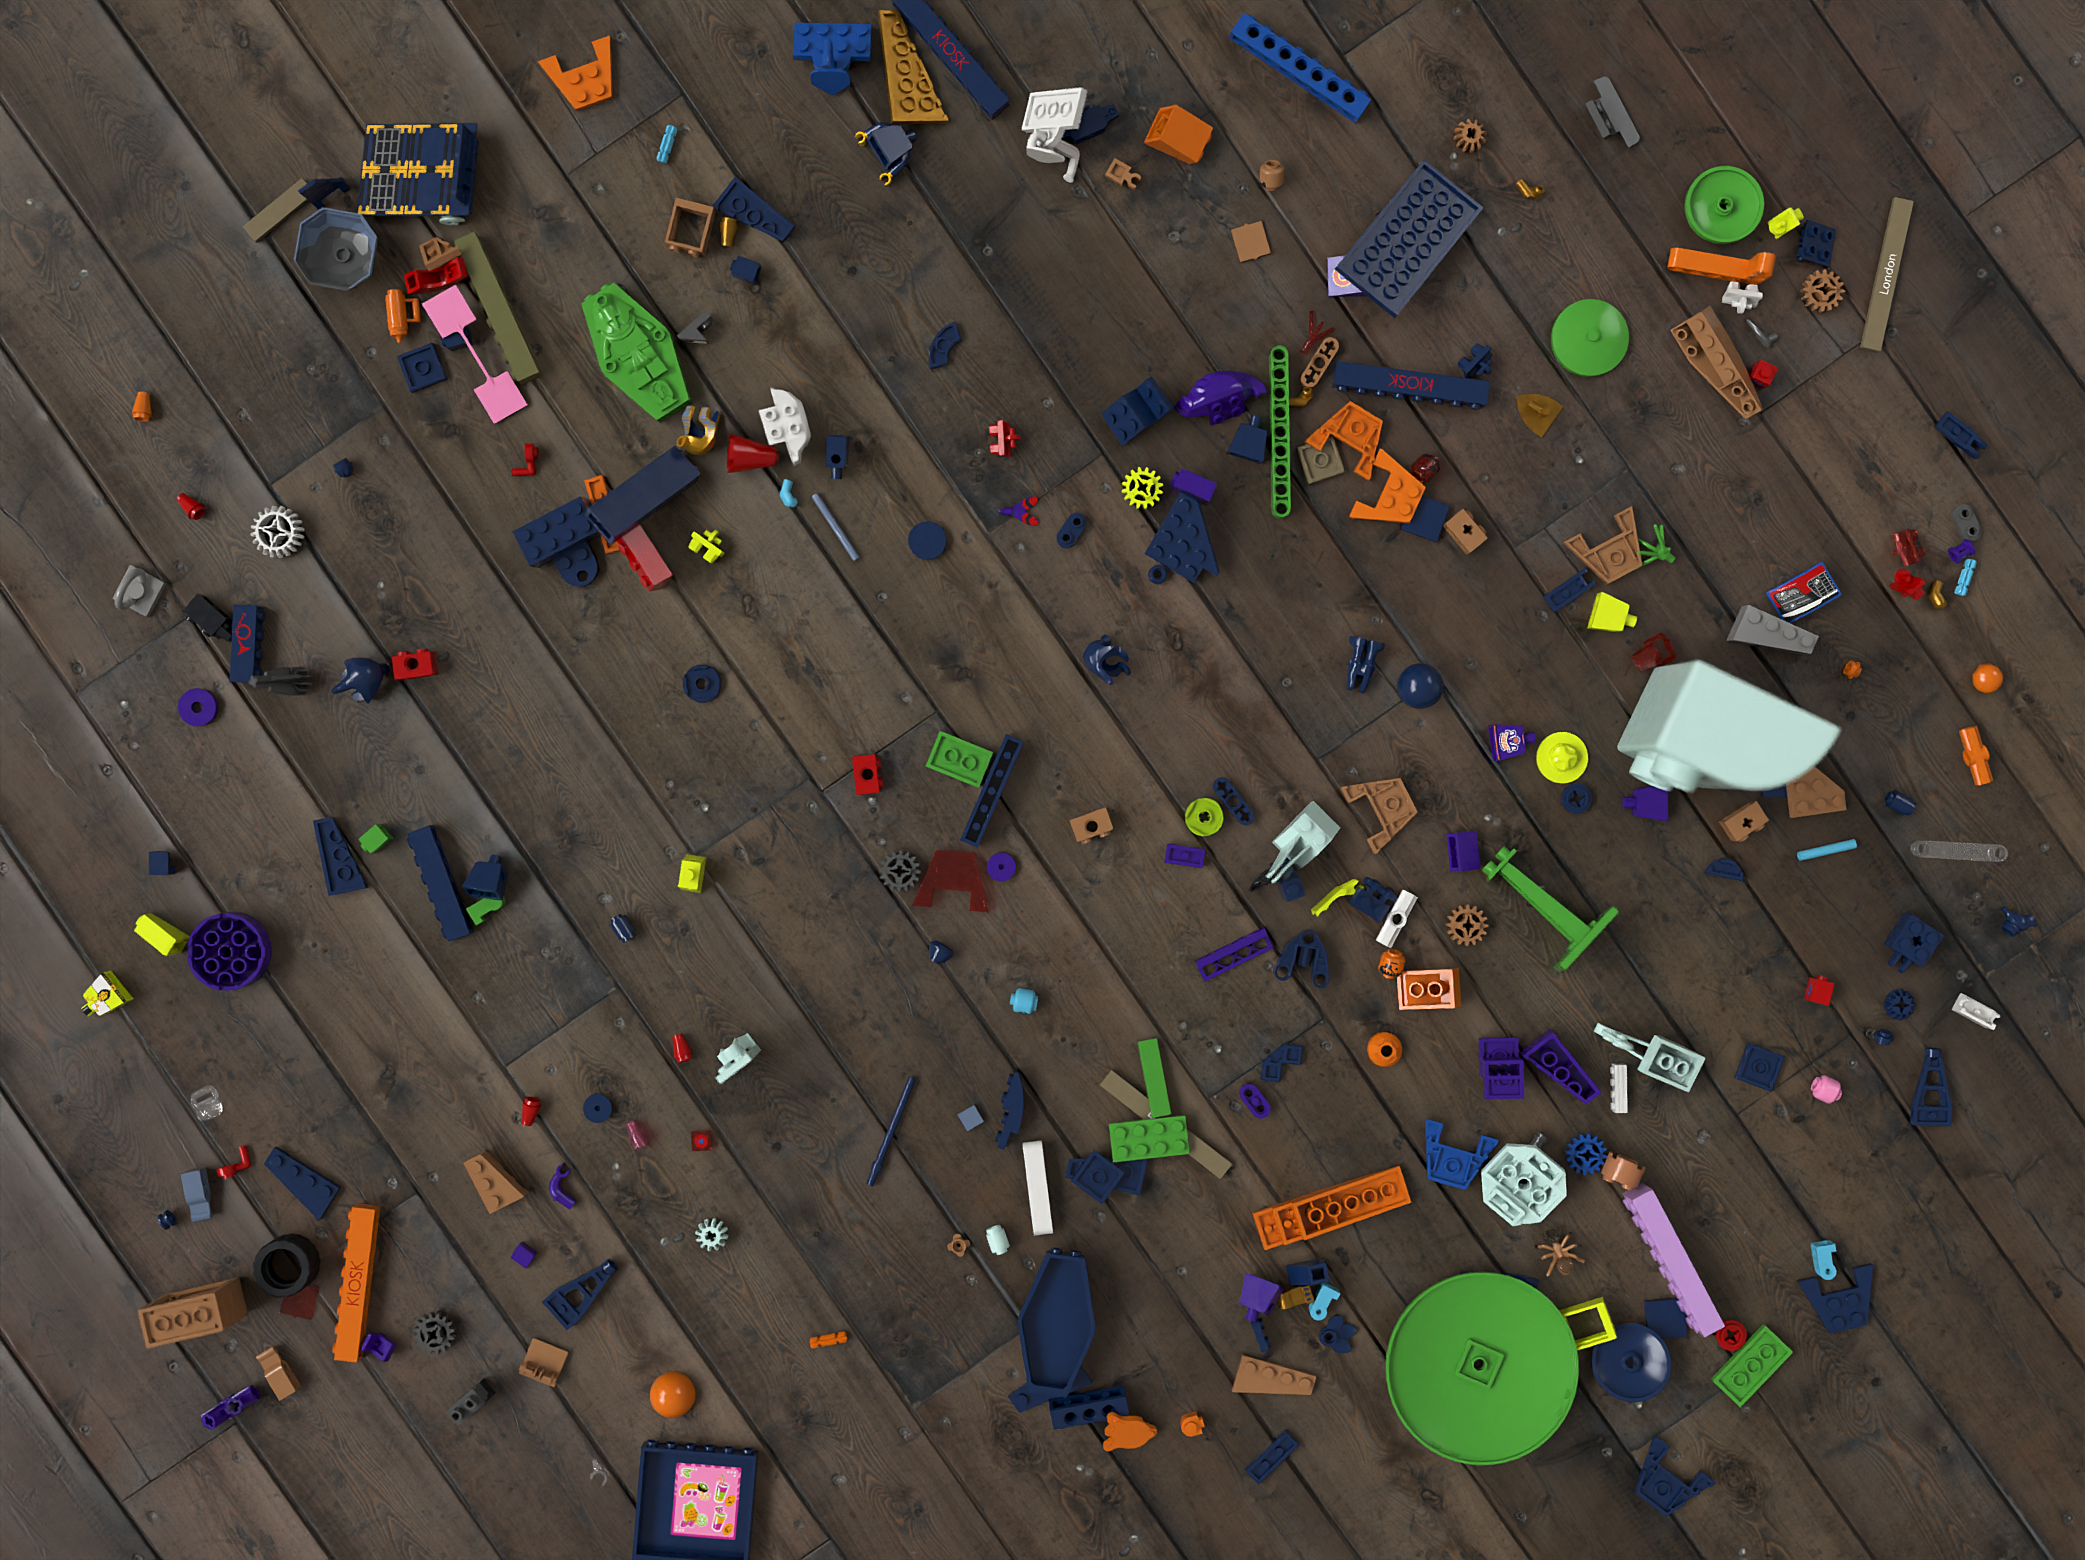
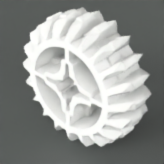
M272 506L271 510L265 508V514L262 512L258 513L260 519H253L257 524L256 526H251L252 529H255L251 536L256 537L252 542L259 544L257 549L263 550L264 555L270 554V557L273 558L276 556L283 558L284 554L286 556L291 555L290 550L293 552L297 551L295 545H302L298 540L299 538H305L303 535H300V532L305 530L303 527H299L303 522L302 520H297L298 515L292 514L291 509L285 510L283 506H280L278 509L277 506ZM276 518L272 525L266 526L270 520ZM284 519L288 521L291 532L286 529ZM277 529L281 532H285V534H275L274 532H271V530L276 531ZM265 532L270 536L271 545L266 541ZM284 538H289L284 545L279 547Z

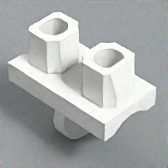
M1731 281L1722 297V303L1737 307V313L1743 314L1745 309L1757 307L1763 293L1758 291V285L1750 284L1747 285L1745 290H1741L1739 282Z

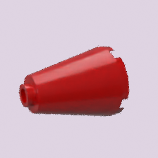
M729 434L728 442H730V446L727 448V473L775 466V462H779V451H776L774 446Z

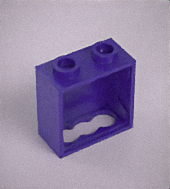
M1181 468L1180 473L1175 472L1170 485L1173 486V492L1180 494L1184 490L1199 499L1201 504L1207 506L1217 483Z

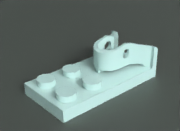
M748 1033L735 1038L727 1049H720L717 1057L724 1065L718 1070L719 1075L716 1077L720 1084L750 1062L761 1051Z

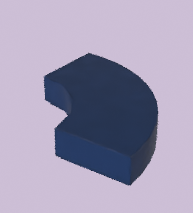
M956 321L942 328L934 338L929 349L930 370L949 365L948 356L950 350L955 344L962 341Z

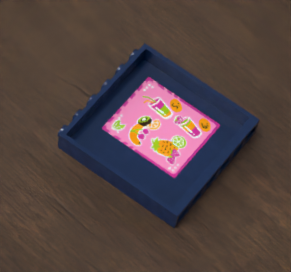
M654 1439L647 1440V1442L644 1441L640 1455L632 1560H750L759 1451H755L750 1447L735 1449L733 1446L719 1448L713 1444L697 1446L696 1443L682 1445L675 1441L658 1443L659 1441Z

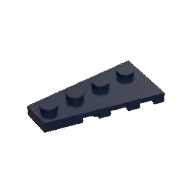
M734 177L712 206L714 209L783 242L795 228L792 223L736 177Z
M329 817L314 820L313 824L328 896L368 888L335 818Z
M278 1147L273 1148L264 1163L318 1220L322 1219L341 1188L338 1184Z
M1087 1158L1069 1159L1065 1178L1072 1179ZM1105 1158L1124 1172L1114 1190L1140 1196L1148 1159L1113 1162V1158Z
M1080 1366L1069 1393L1093 1384L1082 1366ZM1027 1382L1008 1395V1398L1019 1413L1048 1402V1399L1059 1397L1028 1392Z

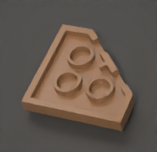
M1815 766L1797 779L1786 783L1790 818L1847 810L1844 790Z

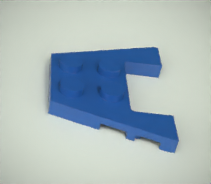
M1426 1118L1427 1179L1466 1190L1479 1171L1480 1166L1489 1157V1153L1494 1146L1496 1147L1499 1140L1481 1134L1475 1153L1438 1143L1443 1123Z

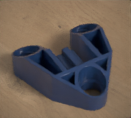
M1305 929L1285 944L1274 965L1273 974L1278 980H1288L1295 964L1298 946L1301 947L1297 965L1306 967L1309 966L1311 950L1314 949L1311 964V982L1317 988H1324L1329 983L1327 953L1317 933L1311 929ZM1308 932L1314 935L1312 943L1304 942L1303 937ZM1279 967L1287 968L1288 974L1285 977L1278 976L1277 970ZM1318 974L1325 976V982L1321 985L1315 982V977Z

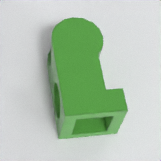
M503 896L502 901L484 898L466 910L475 925H480L486 921L484 915L504 907L505 898Z

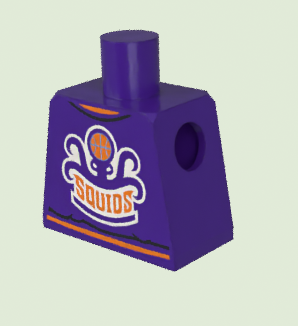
M1488 725L1492 761H1500L1526 753L1525 745L1535 743L1534 732L1524 733L1523 726Z

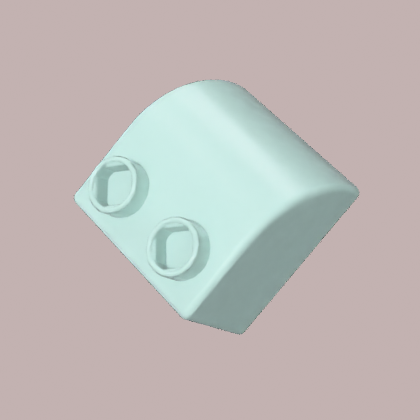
M1692 661L1654 668L1617 748L1620 752L1635 759L1629 770L1632 776L1665 791H1672L1674 787L1688 792H1694L1697 787L1760 790L1784 785L1809 771L1831 748L1840 733V728L1703 662Z

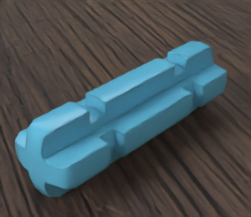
M667 125L666 135L664 134L660 152L657 155V160L661 163H667L668 154L671 152L675 140L674 136L677 133L675 126Z
M1973 559L1965 560L1963 565L1965 568L1962 569L1958 580L1959 586H1956L1955 589L1956 595L1966 596L1967 586L1970 585L1974 573L1972 570L1975 569L1977 561Z

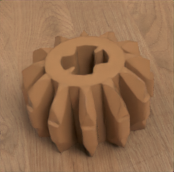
M1469 118L1466 120V124L1460 122L1459 128L1454 130L1457 135L1453 139L1459 141L1456 147L1462 145L1463 152L1467 148L1470 153H1473L1474 149L1480 150L1481 144L1486 142L1484 136L1487 135V132L1481 131L1484 128V124L1478 126V120H1475L1472 124ZM1471 133L1473 135V138H1468L1467 134L1470 135Z

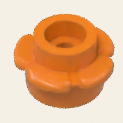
M1854 661L1847 663L1843 673L1848 676V679L1859 676L1862 670L1860 663Z

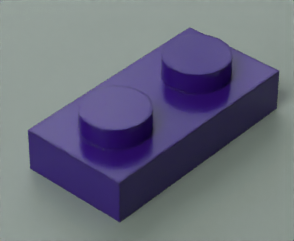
M1167 844L1164 863L1203 868L1205 849Z

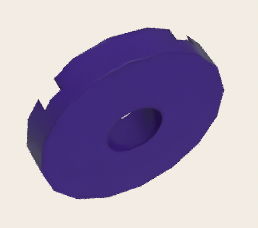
M190 689L179 699V715L189 725L198 727L208 725L217 715V699L208 690ZM197 702H200L203 707L199 713L194 710V705Z

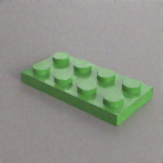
M1185 1115L1109 1123L1113 1162L1190 1154Z
M1763 1324L1721 1367L1711 1380L1741 1407L1783 1364L1793 1351Z

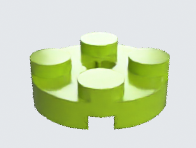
M1200 798L1191 802L1187 807L1185 823L1194 834L1210 836L1221 828L1223 812L1220 805L1214 800ZM1204 812H1207L1209 814L1207 816H1209L1210 818L1208 821L1205 820L1202 823L1199 820L1201 819L1199 818V814H1204Z

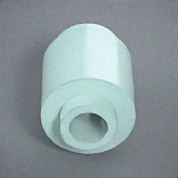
M995 1225L986 1229V1237L992 1253L996 1252L997 1255L1007 1252L1010 1244L1004 1228H1001V1225Z

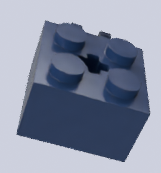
M1903 913L1884 941V946L1894 951L1888 961V965L1891 967L1896 965L1900 957H1903L1904 959L1897 969L1901 974L1907 970L1911 963L1923 968L1944 935L1914 915Z

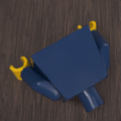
M878 122L866 129L865 133L857 132L855 137L858 139L863 136V140L859 141L858 144L864 146L868 142L884 170H889L888 173L880 175V180L888 176L889 180L884 185L889 186L892 183V177H896L907 165L911 157L910 151L913 148L911 143L916 141V134L913 130L904 132L898 124L892 125Z

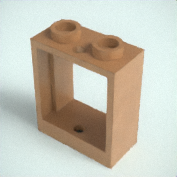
M676 198L665 239V244L669 247V250L680 253L681 250L686 251L688 255L693 257L705 256L716 214L714 207ZM682 211L707 217L700 248L674 241Z

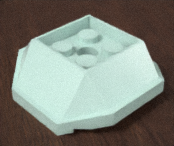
M1507 1143L1481 1170L1483 1202L1512 1226L1541 1222L1567 1196L1565 1170L1536 1145ZM1521 1179L1528 1180L1526 1184H1522L1519 1181Z

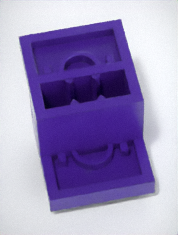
M1518 1037L1479 1038V1076L1484 1079V1099H1524V1060L1519 1058Z

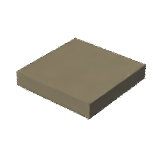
M1333 436L1328 437L1320 451L1308 444L1296 448L1308 485L1345 472Z

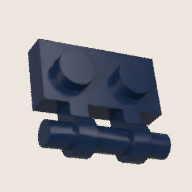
M1366 877L1363 883L1367 887L1365 890L1358 887L1349 904L1381 923L1390 906L1385 904L1386 900L1389 899L1394 902L1397 899V895L1390 888L1380 885V882L1376 879ZM1374 891L1380 893L1378 898L1372 896Z

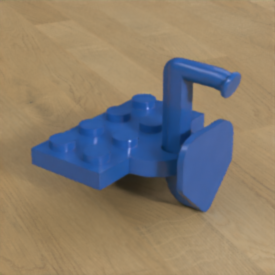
M795 23L793 60H813L815 70L810 75L812 85L830 95H834L850 85V76L847 70L850 67L851 61H871L872 25Z

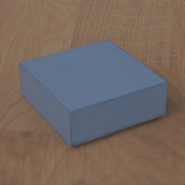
M975 1104L958 1113L967 1131L984 1122Z

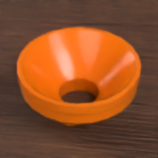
M1380 1032L1375 1034L1368 1042L1367 1053L1374 1064L1381 1067H1389L1396 1064L1401 1058L1402 1045L1400 1040L1392 1033ZM1385 1045H1389L1392 1048V1053L1389 1056L1381 1054V1049Z

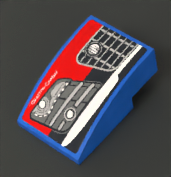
M1823 562L1814 564L1766 592L1780 619L1788 623L1802 618L1842 595Z

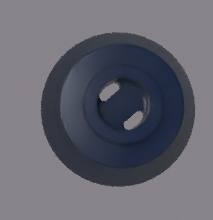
M934 940L930 943L928 954L931 957L929 959L937 964L945 963L953 957V950L943 943Z

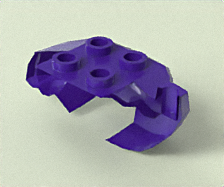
M1218 371L1206 374L1196 381L1189 395L1182 396L1173 408L1185 417L1209 415L1210 424L1213 426L1221 424L1232 417L1240 416L1246 412L1244 401L1253 394L1258 398L1260 394H1267V391L1262 382L1250 375L1236 371Z

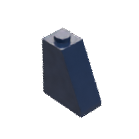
M1287 857L1278 868L1279 871L1290 861ZM1291 865L1276 880L1282 899L1287 902L1305 896L1300 878Z

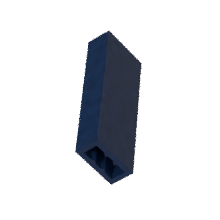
M673 446L591 505L585 516L612 545L695 484L701 473L697 466L686 458L682 450Z

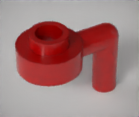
M525 443V460L528 468H512V476L535 475V459L539 458L538 447H535L534 443Z
M246 1145L238 1147L242 1162L217 1168L218 1177L222 1176L223 1179L235 1176V1172L251 1166Z

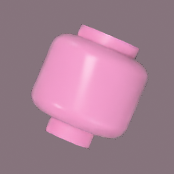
M1826 1075L1816 1077L1811 1085L1813 1096L1827 1104L1833 1103L1835 1100L1838 1101L1842 1095L1840 1083Z

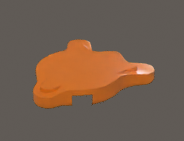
M1110 1412L1107 1415L1109 1425L1105 1428L1104 1432L1106 1436L1111 1437L1103 1442V1448L1105 1451H1112L1116 1448H1138L1156 1436L1157 1428L1148 1422H1144L1140 1416H1120L1115 1412Z

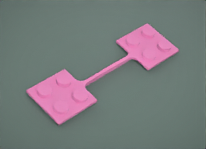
M456 285L422 303L442 338L454 332H459L486 375V383L474 389L494 424L528 405L508 371L495 378L491 377L486 371L463 332L464 327L475 321L476 317Z

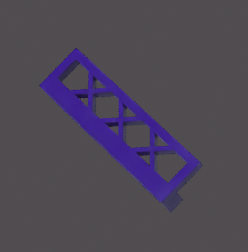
M1262 927L1194 961L1203 980L1207 981L1273 949V946L1265 928ZM1264 938L1268 946L1262 949L1255 948V941ZM1248 947L1250 948L1248 956L1244 958L1237 956L1239 949ZM1227 955L1233 957L1230 965L1224 966L1219 964L1221 958ZM1210 963L1216 965L1214 972L1206 976L1202 967Z

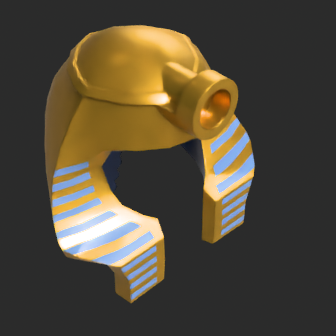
M687 405L682 415L685 435L678 438L677 446L680 448L685 447L689 453L694 455L707 454L715 445L721 414L716 411L710 420L709 413L711 409L702 407L699 421L704 425L705 429H700L692 420L695 407Z

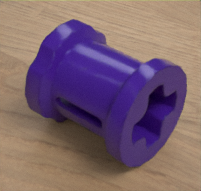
M1965 539L1957 547L1948 549V553L1952 561L1958 564L1966 556L1974 555L1975 548L1969 540Z

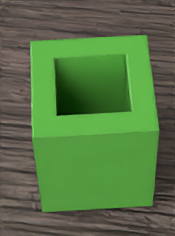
M375 824L358 840L362 843L360 846L365 852L373 854L381 850L393 837L382 824Z

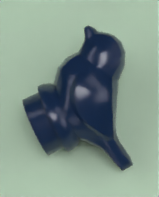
M2005 906L2001 908L2006 916V921L2003 922L2001 929L2007 935L2014 937L2020 931L2027 930L2031 926L2036 927L2034 916L2010 912Z

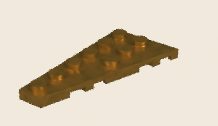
M879 10L878 18L891 124H947L949 119L941 108L942 104L935 95L932 82L921 59L919 60L915 45L907 34L908 30L899 11Z

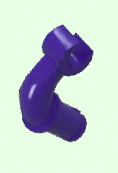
M562 1163L557 1167L556 1173L550 1180L549 1191L553 1201H558L570 1210L576 1200L565 1193L563 1188L560 1187L562 1178L566 1177L570 1172L569 1167L567 1172L562 1173L560 1170L564 1164Z

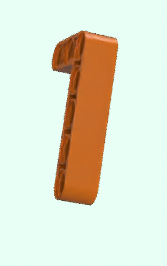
M1671 248L1667 269L1758 285L1773 275L1776 255L1762 252L1750 260L1683 248Z

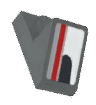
M705 310L680 332L677 337L682 342L709 344L700 331L707 330L711 326L713 318Z

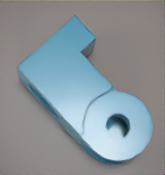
M1830 1240L1810 1243L1815 1272L1825 1280L1833 1279L1837 1271L1833 1265L1831 1252H1836L1835 1243Z
M1327 1283L1319 1284L1313 1296L1314 1302L1309 1304V1312L1313 1319L1322 1320L1326 1317L1332 1298L1337 1300L1341 1294L1339 1289Z

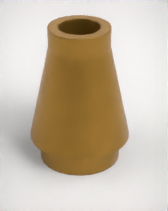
M722 217V222H720L721 245L733 247L739 227L737 219Z

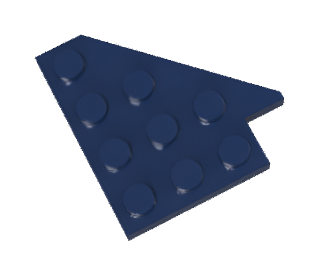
M1182 490L1145 554L1194 583L1203 568L1218 576L1220 570L1200 501Z

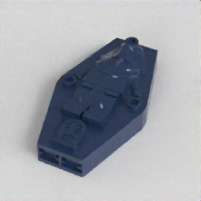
M1060 1248L1047 1250L1019 1312L1018 1329L1027 1387L1030 1393L1067 1398L1095 1335L1096 1324L1085 1255H1081L1082 1252L1071 1250L1070 1253L1062 1252Z

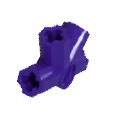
M251 1384L237 1394H232L225 1398L217 1406L201 1415L202 1424L204 1427L212 1430L224 1421L233 1418L242 1412L244 1408L260 1399L258 1389Z

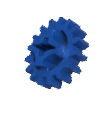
M1578 1133V1139L1572 1136V1144L1566 1143L1569 1146V1150L1566 1149L1564 1152L1569 1156L1565 1157V1160L1570 1162L1568 1166L1574 1168L1576 1173H1579L1581 1170L1583 1175H1586L1587 1171L1593 1175L1594 1169L1600 1171L1599 1165H1604L1602 1159L1607 1158V1155L1603 1154V1152L1607 1148L1601 1146L1604 1142L1602 1140L1597 1141V1136L1593 1135L1591 1137L1589 1133H1586L1585 1137H1583L1582 1134ZM1591 1143L1596 1146L1597 1151L1592 1149L1593 1145ZM1587 1151L1591 1153L1589 1155H1585V1157L1581 1155L1583 1153H1586ZM1574 1157L1579 1158L1580 1165L1576 1163Z

